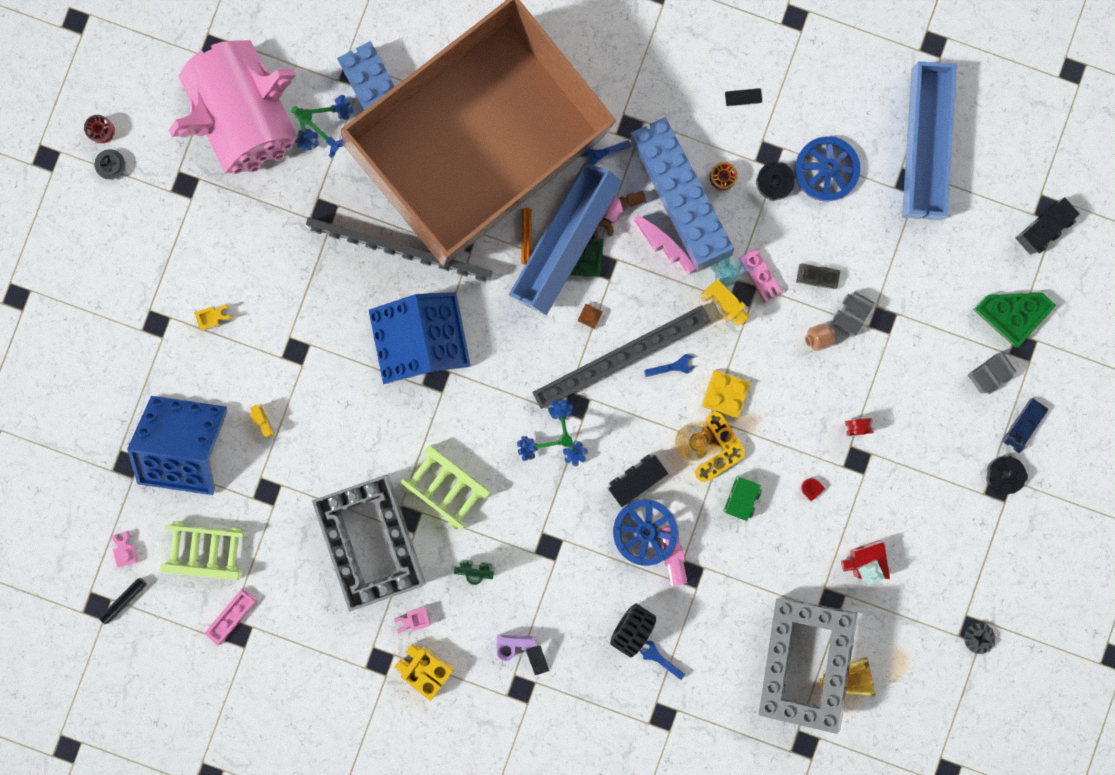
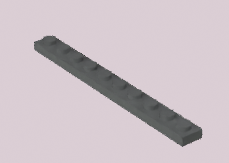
M307 218L306 225L311 228V232L316 234L325 232L329 234V237L337 240L340 237L346 238L348 243L358 245V242L366 244L365 247L368 249H384L383 252L393 256L395 253L401 254L403 259L413 261V258L420 260L421 264L431 266V264L439 265L438 268L444 271L453 269L457 271L456 274L467 277L470 274L475 276L476 280L486 282V279L491 280L493 276L491 270L457 260H452L443 267L432 253Z
M703 305L532 393L540 409L551 405L552 401H558L710 323L711 320Z

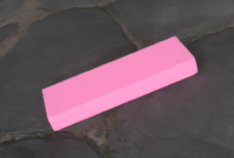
M242 588L204 634L218 646L221 645L258 600Z

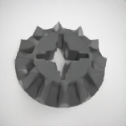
M107 149L97 155L94 166L99 176L104 179L114 180L117 177H121L122 172L125 171L126 162L123 155L118 151ZM110 159L113 163H117L112 166V169L105 167L110 163Z
M975 623L967 628L964 634V642L973 653L984 654L991 652V648L995 646L996 636L993 629L988 625ZM983 634V638L987 641L979 643L974 635L981 636Z

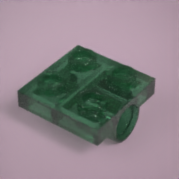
M462 560L455 565L454 574L464 575L470 584L477 585L483 578L493 579L496 567H492L491 563L481 562L480 565H476L471 560ZM471 577H479V579L473 580Z

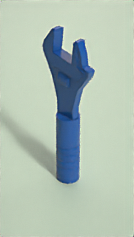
M629 140L605 149H589L581 157L589 156L590 162L587 163L595 165L604 156L630 148L631 145Z
M685 354L672 364L645 369V377L669 371H681L688 374L689 370H692L695 366L688 367L687 359H693L694 357Z
M646 641V644L650 647L647 652L640 650L643 659L658 662L678 679L682 680L685 673L663 658L653 641Z

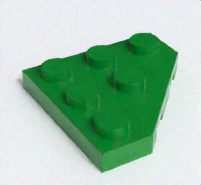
M1042 292L986 295L973 310L1010 344L1018 348L1054 309L1056 304Z

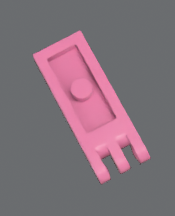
M757 249L739 258L764 302L768 301L765 293H768L771 299L775 297L772 289L775 290L777 295L782 293Z

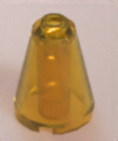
M690 423L678 431L675 438V446L683 458L689 461H699L706 458L712 451L713 436L704 425ZM697 439L700 441L699 445L696 444Z
M863 657L850 663L846 695L876 696L868 657ZM825 673L823 674V678H820L822 690L824 686Z

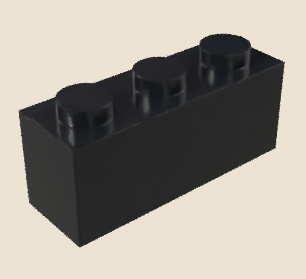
M1065 197L1061 198L1016 236L1015 239L1030 255L1036 252L1040 254L1048 247L1047 243L1049 241H1055L1062 235L1061 231L1065 227L1068 229L1076 223L1075 218L1080 213Z
M646 455L640 460L641 464L636 468L633 465L624 471L626 475L621 479L616 477L609 482L610 487H608V490L621 507L627 505L669 474L656 455Z

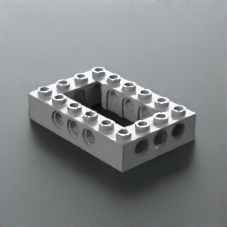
M389 474L312 500L349 612L417 589L426 584ZM377 499L376 509L380 511L384 523L382 526L383 529H386L390 541L389 547H392L396 559L395 565L401 572L365 584L341 511Z
M783 597L776 598L759 716L838 734L842 724L858 612ZM795 623L832 630L820 707L814 703L809 705L796 702V699L788 700L781 698L787 687L785 681L787 671L790 668L788 661L793 648L791 647V641L796 628Z

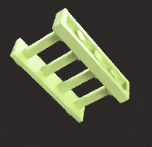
M428 445L424 451L427 453V459L410 481L402 479L400 483L403 484L402 488L409 494L415 493L449 520L448 524L456 530L458 528L462 530L465 525L461 520L478 498L481 499L483 497L486 499L491 491L434 447ZM437 461L442 465V471L425 493H423L415 485L432 463L435 464ZM452 473L458 477L457 483L439 505L430 497L447 475ZM468 485L473 489L472 495L454 517L445 509L462 487Z
M172 521V524L165 525V529L173 530L170 559L168 562L161 564L160 572L232 580L242 578L243 570H237L236 566L239 537L247 536L248 532L242 531V528L230 527V530L187 526L182 521ZM181 531L193 532L190 559L187 564H181L180 560H178ZM201 533L212 534L209 562L206 566H199V562H197ZM220 535L231 536L228 565L225 568H218V564H216Z

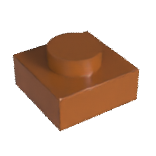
M585 304L577 322L595 329L603 311Z

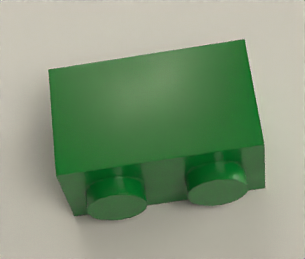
M736 476L723 512L748 521V518H752L755 508L753 505L755 500L760 498L762 492L760 489L761 485Z

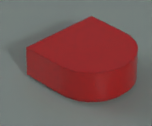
M808 478L801 484L802 493L811 502L825 489L818 480Z

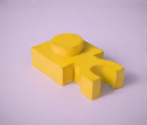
M227 304L222 305L218 310L212 306L194 312L199 329L204 331L219 326V320L232 319L231 315H223V311L229 309V306Z
M257 404L250 407L252 411L250 416L253 422L260 426L264 437L274 435L275 433L269 424V419L262 405Z

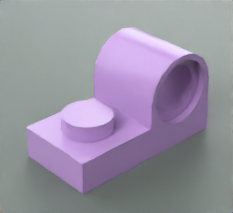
M497 635L498 658L502 661H509L514 657L516 647H520V650L535 647L536 637ZM509 646L512 652L505 655L501 652V648Z

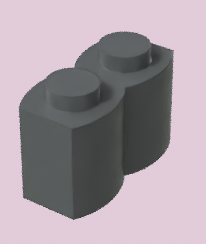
M856 291L845 296L842 301L844 304L842 310H838L833 317L835 321L833 326L851 337L857 335L875 304Z
M1000 352L971 371L968 377L980 393L991 394L998 389V384L1011 380L1014 377L1012 374L1016 372V369L1005 354Z

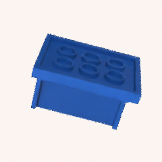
M456 292L414 294L369 309L383 384L393 383L430 372L471 367Z
M151 396L127 448L137 484L213 495L215 485L209 458L228 412L227 406Z

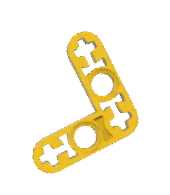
M719 412L709 413L706 417V423L723 450L696 468L695 477L701 482L713 479L745 456L744 447L723 415ZM712 415L720 418L718 420L720 426L725 425V428L720 429L717 433L715 429H718L717 425L710 423ZM723 431H728L731 435L728 442H723L720 438ZM733 448L740 449V452L738 453L739 457L737 458V456H732L731 458H729L730 460H732V462L729 463V460L724 455V453L726 452L727 455H730L733 453ZM719 457L725 460V465L721 469L715 466V460ZM711 463L712 468L716 472L713 474L711 470L707 473V478L700 477V469H709L710 467L707 464Z

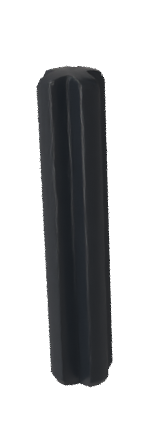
M142 578L136 579L99 617V620L103 624H108L146 586V582Z

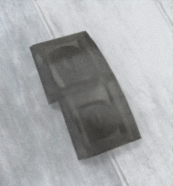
M801 263L799 264L796 283L837 289L840 270Z

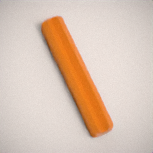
M530 208L522 209L521 263L526 265L532 254V209Z

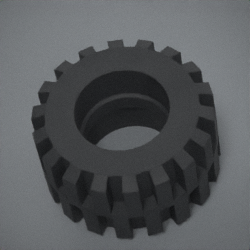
M635 603L626 611L615 628L610 645L632 658L648 640L655 627L657 617Z

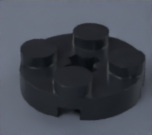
M767 163L758 172L756 178L757 189L763 197L770 201L784 199L794 188L795 175L793 170L785 163ZM771 177H778L780 185H773Z
M1012 456L997 457L987 466L986 481L990 488L998 493L1014 494L1022 489L1028 479V474L1022 462ZM1004 470L1010 472L1009 479L1002 478Z

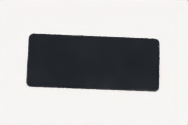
M761 89L726 91V106L762 103Z
M538 645L526 649L534 674L539 675L548 672L549 668L541 646Z

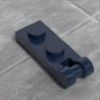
M1030 398L1004 436L1002 442L1007 446L1011 445L1014 447L1013 450L1020 453L1049 409L1034 398ZM1015 435L1020 437L1018 441L1014 439Z

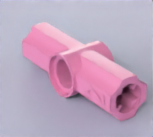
M670 526L660 528L661 532L671 534ZM661 538L664 547L662 550L664 552L670 540ZM678 538L675 550L664 560L668 569L671 586L687 583L684 568V552Z

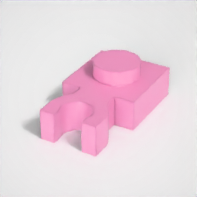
M129 531L123 532V540L119 539L118 534L112 535L113 541L118 547L113 549L117 568L138 563L135 545H129Z
M426 606L408 611L407 617L400 616L394 618L395 623L402 621L404 624L402 628L397 629L398 633L405 631L408 627L415 631L431 626Z

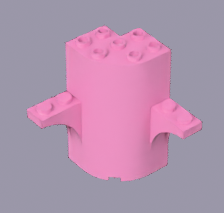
M251 40L220 42L211 45L212 49L205 53L201 50L195 54L178 77L190 101L191 112L190 115L184 118L176 119L170 127L169 133L171 137L207 135L225 174H239L246 171L256 172L265 160L282 159L298 138L279 99L296 74L293 68L276 69L273 73H270L262 64Z

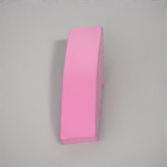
M637 215L634 218V222L654 252L661 248L671 263L678 259L688 275L696 270L685 252L668 235L641 216Z

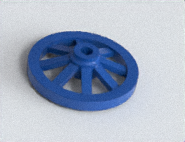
M825 136L810 141L800 151L795 162V177L798 185L805 194L819 201L829 202L843 198L853 190L860 176V161L857 153L847 142L836 137ZM826 145V158L814 148ZM833 146L843 150L835 159L833 158ZM809 152L820 164H803V161ZM848 156L852 167L841 166L839 162ZM827 165H831L832 170L828 169ZM803 170H818L819 173L806 182ZM838 172L852 174L847 186ZM822 177L825 178L823 193L811 187ZM831 177H833L841 191L829 194Z
M643 499L629 503L619 512L613 526V537L617 549L628 561L641 566H651L664 561L673 553L678 543L679 529L673 513L665 505L654 500ZM646 507L645 522L634 511L635 508ZM653 508L664 515L654 524L652 523ZM628 513L639 525L638 527L622 525ZM668 521L671 534L657 531V528ZM646 528L650 530V535L645 533ZM621 531L636 533L637 536L624 544ZM655 537L670 540L664 552ZM641 540L642 546L638 557L628 549ZM649 541L655 549L657 557L645 558Z

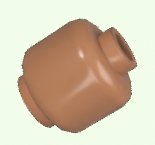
M826 324L813 326L808 329L805 342L814 351H820L833 345L836 338L835 332L832 327Z

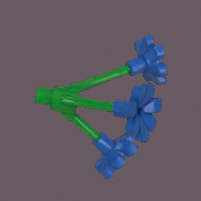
M339 95L335 99L336 105H331V107L304 110L294 106L291 112L298 119L302 129L298 132V138L295 140V143H298L297 148L302 150L305 146L306 150H311V145L317 147L319 142L316 139L321 135L331 147L328 156L333 158L339 147L344 146L343 140L335 141L331 136L328 137L311 121L312 114L331 111L332 113L337 112L339 119L348 120V114L353 113V109L348 107L351 103L349 98L345 99L344 95ZM305 124L310 125L316 132L306 129Z
M564 399L561 400L560 404L557 400L552 401L553 407H549L548 412L551 414L552 419L559 418L563 434L559 436L557 441L542 444L535 443L533 438L528 439L527 436H522L521 440L517 442V446L521 447L518 449V454L522 455L523 461L532 460L535 458L534 452L539 448L561 445L569 447L568 449H563V454L567 455L565 462L569 464L572 461L573 466H578L579 461L582 463L586 461V457L583 455L588 454V450L582 448L583 444L581 442H577L574 445L572 438L567 432L565 419L572 415L573 404L567 403V400Z

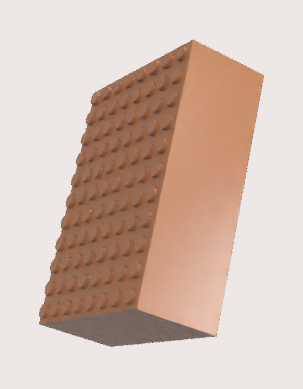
M506 0L342 127L341 134L346 150L444 267L603 139L616 122V119L520 0Z

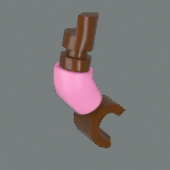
M640 191L635 194L632 192L627 194L625 198L623 196L619 198L615 196L592 237L595 239L599 235L597 231L599 226L606 227L607 235L613 236L614 230L611 223H614L618 216L628 209V206L632 208L645 203L646 197L644 192Z

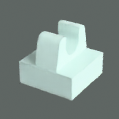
M876 560L858 567V571L867 587L885 579Z

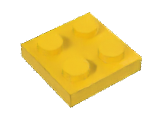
M713 370L701 407L739 419L750 382Z

